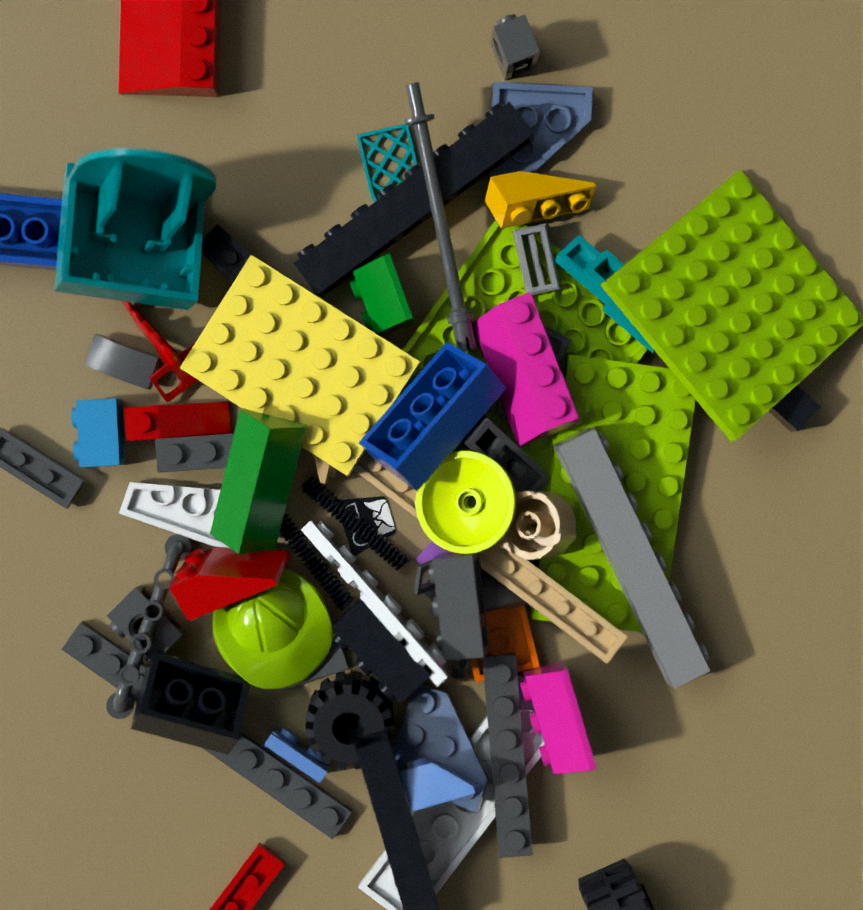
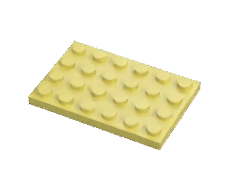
M250 255L180 366V369L241 408L307 425L302 447L346 476H350L365 452V449L359 444L360 440L402 394L421 362L261 260Z

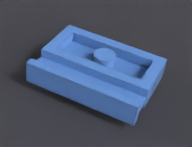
M276 726L264 746L320 783L329 768V765L321 761L322 752L319 750L314 754L311 748H307L299 742L300 737L287 727H283L281 730Z

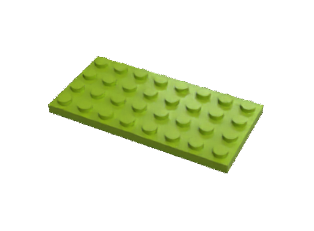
M567 354L564 378L582 423L556 433L554 444L588 427L595 429L597 433L600 431L603 433L610 447L606 453L611 463L616 462L622 471L624 480L620 481L625 493L630 492L638 505L639 510L635 511V514L640 523L645 522L652 534L653 540L649 543L653 552H659L667 566V570L663 573L669 583L696 399L670 368ZM553 449L548 491L562 495L570 504L575 515L577 536L575 541L560 555L552 558L538 559L537 568L618 630L642 633L556 451ZM531 607V619L550 621Z

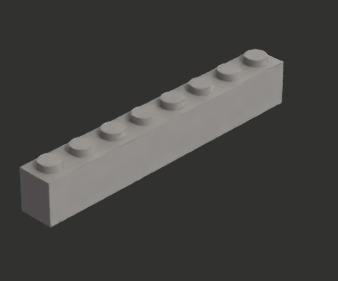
M588 427L554 444L553 447L666 683L676 689L709 672L710 669L706 663L710 659L709 654L701 641L696 642L692 631L696 629L694 622L687 611L682 613L678 601L681 600V595L673 582L668 583L663 573L667 570V566L660 553H654L649 543L653 540L652 534L645 522L640 523L635 514V511L639 510L633 495L630 492L625 493L620 481L624 480V476L616 462L611 463L606 453L610 447L601 431L597 433L595 429Z

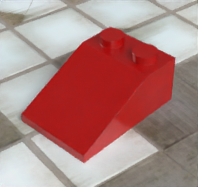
M213 547L206 551L197 549L185 556V562L175 572L176 576L169 589L187 620L191 621L276 586L291 556L288 551L283 550L238 554L227 547Z

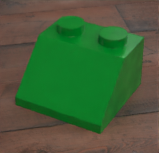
M390 254L384 255L353 271L355 280L350 281V285L355 299H363L367 311L361 312L366 328L374 330L380 336L413 324V317Z

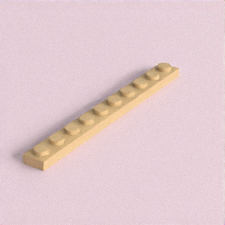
M365 450L353 470L418 519L415 506L416 490L382 467ZM501 541L479 552L481 568L606 664H608L628 637L528 560L506 550Z

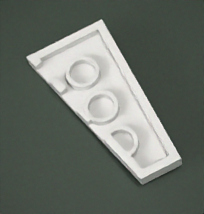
M129 482L119 514L214 547L229 548L210 534L220 490Z

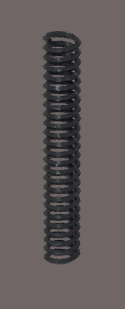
M311 476L302 485L303 493L307 492V496H311V500L315 499V503L319 502V506H323V510L327 509V513H331V517L335 516V520L339 519V523H343V527L347 526V530H351V534L355 533V537L360 535L359 540H363V544L368 542L367 547L372 546L371 551L376 549L375 554L380 552L379 557H383V561L388 559L387 564L392 563L391 567L396 566L395 571H398L407 562H410V558H406V554L402 555V551L398 552V547L394 548V544L390 545V541H386V537L382 538V534L377 535L378 530L374 531V527L369 529L370 524H366V520L362 521V517L357 519L358 513L354 514V510L349 512L350 507L345 508L346 503L341 505L342 500L336 503L338 496L333 498L334 493L328 496L330 490L323 493L326 490V486L321 488L322 483L316 486L318 479L313 481L314 476Z
M285 514L279 532L282 533L281 537H285L284 541H289L288 545H292L291 549H295L294 553H299L297 557H302L301 562L306 561L304 566L309 565L307 570H311L310 574L316 573L314 578H318L317 582L323 581L320 586H325L323 590H328L327 595L332 594L330 599L335 598L333 603L340 601L336 607L342 606L340 610L343 611L353 601V597H349L350 592H347V588H343L344 584H340V580L336 581L337 576H333L334 572H330L331 568H326L327 564H323L324 559L320 560L321 555L316 556L318 551H314V547L309 548L311 543H307L308 539H304L305 535H300L301 531H297L298 526L292 528L295 522L290 523L292 518H288V514Z

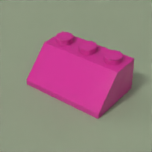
M562 661L523 672L525 681L520 682V687L525 702L532 701L535 713L530 714L529 717L534 733H541L544 745L539 747L544 767L551 765L554 774L597 769L569 673Z

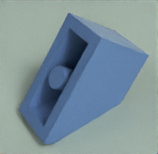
M427 757L409 762V769L400 772L411 812L482 792L479 784L440 762L429 763Z

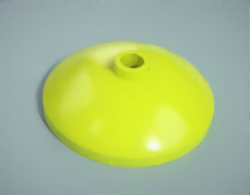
M458 451L452 452L423 486L416 491L415 506L422 529L435 544L450 552L470 554L492 547L507 533L515 515L516 496L509 475L498 462L482 453ZM471 495L476 499V506L474 508H470L467 504V499Z

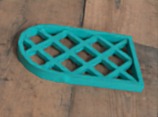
M401 124L357 135L368 182V190L373 201L376 202L378 199L374 195L372 186L379 191L384 189L374 182L380 172L390 178L386 185L387 187L394 181L399 184L402 182L401 179L397 178L402 167L407 170L412 168L405 163L410 154H412L414 166L417 165L409 126ZM402 129L397 138L387 133ZM405 131L409 146L400 141ZM379 135L374 144L365 139L366 137ZM383 136L394 142L388 152L378 147ZM362 142L371 147L366 157L364 155ZM397 144L407 150L402 161L391 155ZM375 150L385 156L379 166L369 160ZM388 159L399 164L394 174L383 169ZM367 164L376 169L371 180Z

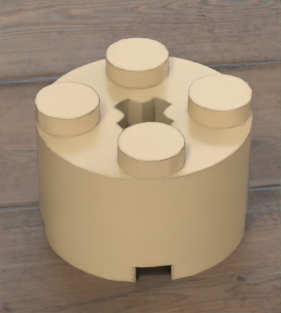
M523 491L515 494L516 509L514 519L509 530L500 540L506 550L527 560L545 559L560 555L575 541L577 536L575 515L570 504L562 495L549 491Z

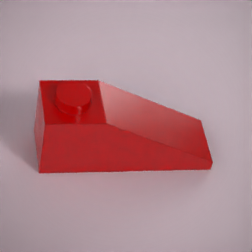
M229 402L124 407L126 441L135 442L164 438L232 434Z

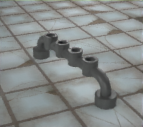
M173 535L165 543L167 556L162 569L154 576L156 586L152 597L143 606L142 614L144 618L138 634L134 635L130 641L132 651L126 666L119 671L118 678L120 683L118 689L108 698L106 703L107 712L115 719L128 717L134 709V700L130 693L133 685L140 679L141 673L139 668L145 652L150 650L152 646L151 636L156 622L164 614L163 603L169 586L175 578L174 573L179 561L184 560L185 556L192 551V544L185 536ZM164 572L171 576V582L166 586L159 582V576ZM151 604L159 608L157 617H150L147 613V609ZM138 637H144L147 640V647L145 649L137 648L135 641ZM126 669H131L135 672L134 681H127L124 678V671Z

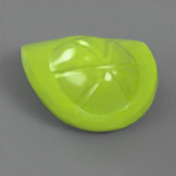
M287 568L284 569L276 586L217 609L213 614V636L222 657L241 678L258 688L281 689L304 681L323 663L332 645V623L323 597L311 581Z

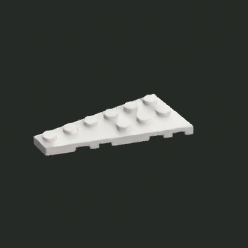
M313 519L309 521L301 531L331 564L335 563L339 567L337 570L342 578L353 588L357 587L361 591L360 598L389 632L398 641L402 639L407 641L405 648L410 656L422 667L427 664L432 669L433 675L430 676V679L438 687L448 677L447 660H444L443 651L439 650L434 642L430 646L423 639V629L412 618L408 621L404 619L400 614L402 607L389 593L384 597L376 588L380 584L367 569L361 572L355 566L354 562L357 558L345 545L339 548L331 540L334 533L322 520L318 524Z

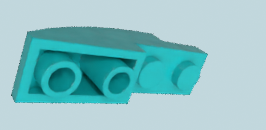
M578 235L557 254L555 262L605 304L602 311L650 352L654 353L655 350L600 286L623 267L624 264L607 249L600 253Z

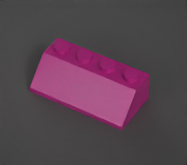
M531 292L498 304L472 323L488 367L507 388L501 394L500 400L518 447L582 423Z

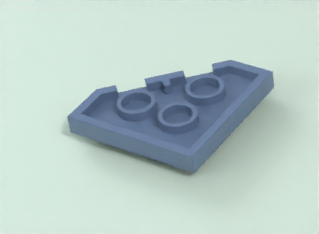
M494 82L492 107L499 103L504 106L510 101L533 132L534 140L488 174V183L492 176L517 171L535 173L591 122L593 87Z
M421 684L412 693L393 749L399 772L408 770L409 762L426 757L429 763L440 762L479 784L482 791L449 802L471 811L479 812L490 779L474 750L475 747L457 714L450 694Z

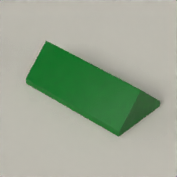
M244 408L240 409L210 531L211 535L236 553L243 554L275 550L307 425Z

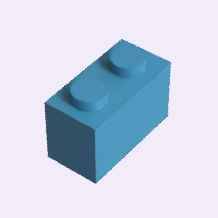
M122 399L76 400V408H72L71 418L73 427L77 428L78 441H74L73 454L75 461H79V467L126 465Z

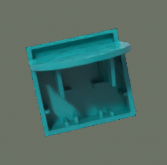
M146 149L101 150L81 157L76 164L68 162L63 182L54 291L189 310L198 301L205 201L216 189L217 178L214 172L195 160L172 153Z

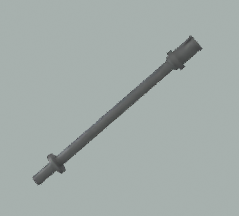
M419 82L406 85L412 118L404 121L405 125H414L452 307L450 316L447 317L448 324H452L456 347L467 352L469 349H478L471 319H474L473 312H469V309L465 307L427 125V122L432 121L435 117L434 114L425 115Z

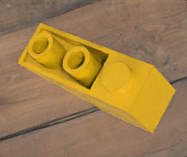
M517 171L490 177L485 203L501 229L589 210L596 185L594 182Z

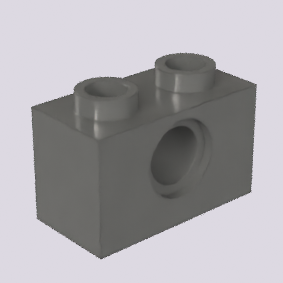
M511 14L499 19L497 25L493 27L491 46L504 79L508 80L536 69L540 51L526 15L516 17L515 14Z
M141 585L135 587L107 615L112 621L110 623L111 628L122 638L127 636L131 640L134 635L138 634L137 623L141 617H144L142 614L143 606L152 597ZM151 604L148 607L147 613L150 617L158 616V606ZM165 608L163 616L156 622L151 636L152 646L150 650L145 652L143 657L145 661L151 659L154 652L164 655L187 632ZM144 637L136 639L135 644L137 648L145 649L147 647V640Z

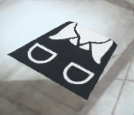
M384 496L342 500L341 505L346 503L345 508L350 507L349 512L354 510V514L358 513L357 519L362 517V521L366 520V524H370L369 529L374 527V531L378 530L377 535L382 534V538H387L395 533V525ZM347 526L344 527L350 550L354 556L369 548L367 547L368 542L363 544V540H359L360 535L355 537V533L351 534V530H347Z

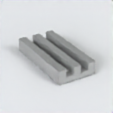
M546 223L513 230L512 233L525 292H531L533 296L559 290L560 287ZM540 232L551 284L547 285L544 283L534 233ZM527 235L538 287L532 288L521 237Z

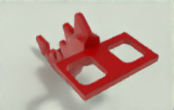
M121 301L140 331L157 350L162 361L166 363L150 375L149 379L165 402L168 403L198 381V379L180 369L194 344L178 355L131 302ZM168 371H173L179 380V385L170 393L165 394L158 385V379Z

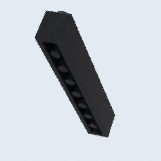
M510 101L504 106L501 103L493 106L485 113L486 119L477 126L474 123L468 125L457 135L460 139L450 146L443 144L433 152L444 207L534 140L533 132ZM420 164L409 169L404 174L406 179L396 187L394 184H390L377 194L379 199L368 207L367 204H363L353 211L350 215L352 219L345 225L337 224L330 228L324 234L326 239L317 246L310 244L297 254L299 259L294 262V265L317 296L323 298L351 277L354 270L370 263L433 216L423 167Z

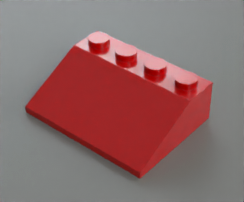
M121 0L118 93L123 95L218 97L221 0Z

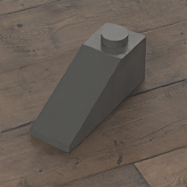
M484 415L461 441L468 450L482 453L498 462L509 475L514 490L518 493L523 491H541L550 481L551 476Z

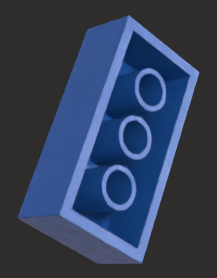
M0 193V265L56 270L62 199Z
M446 342L360 440L359 444L382 467L418 491L507 388L488 365Z

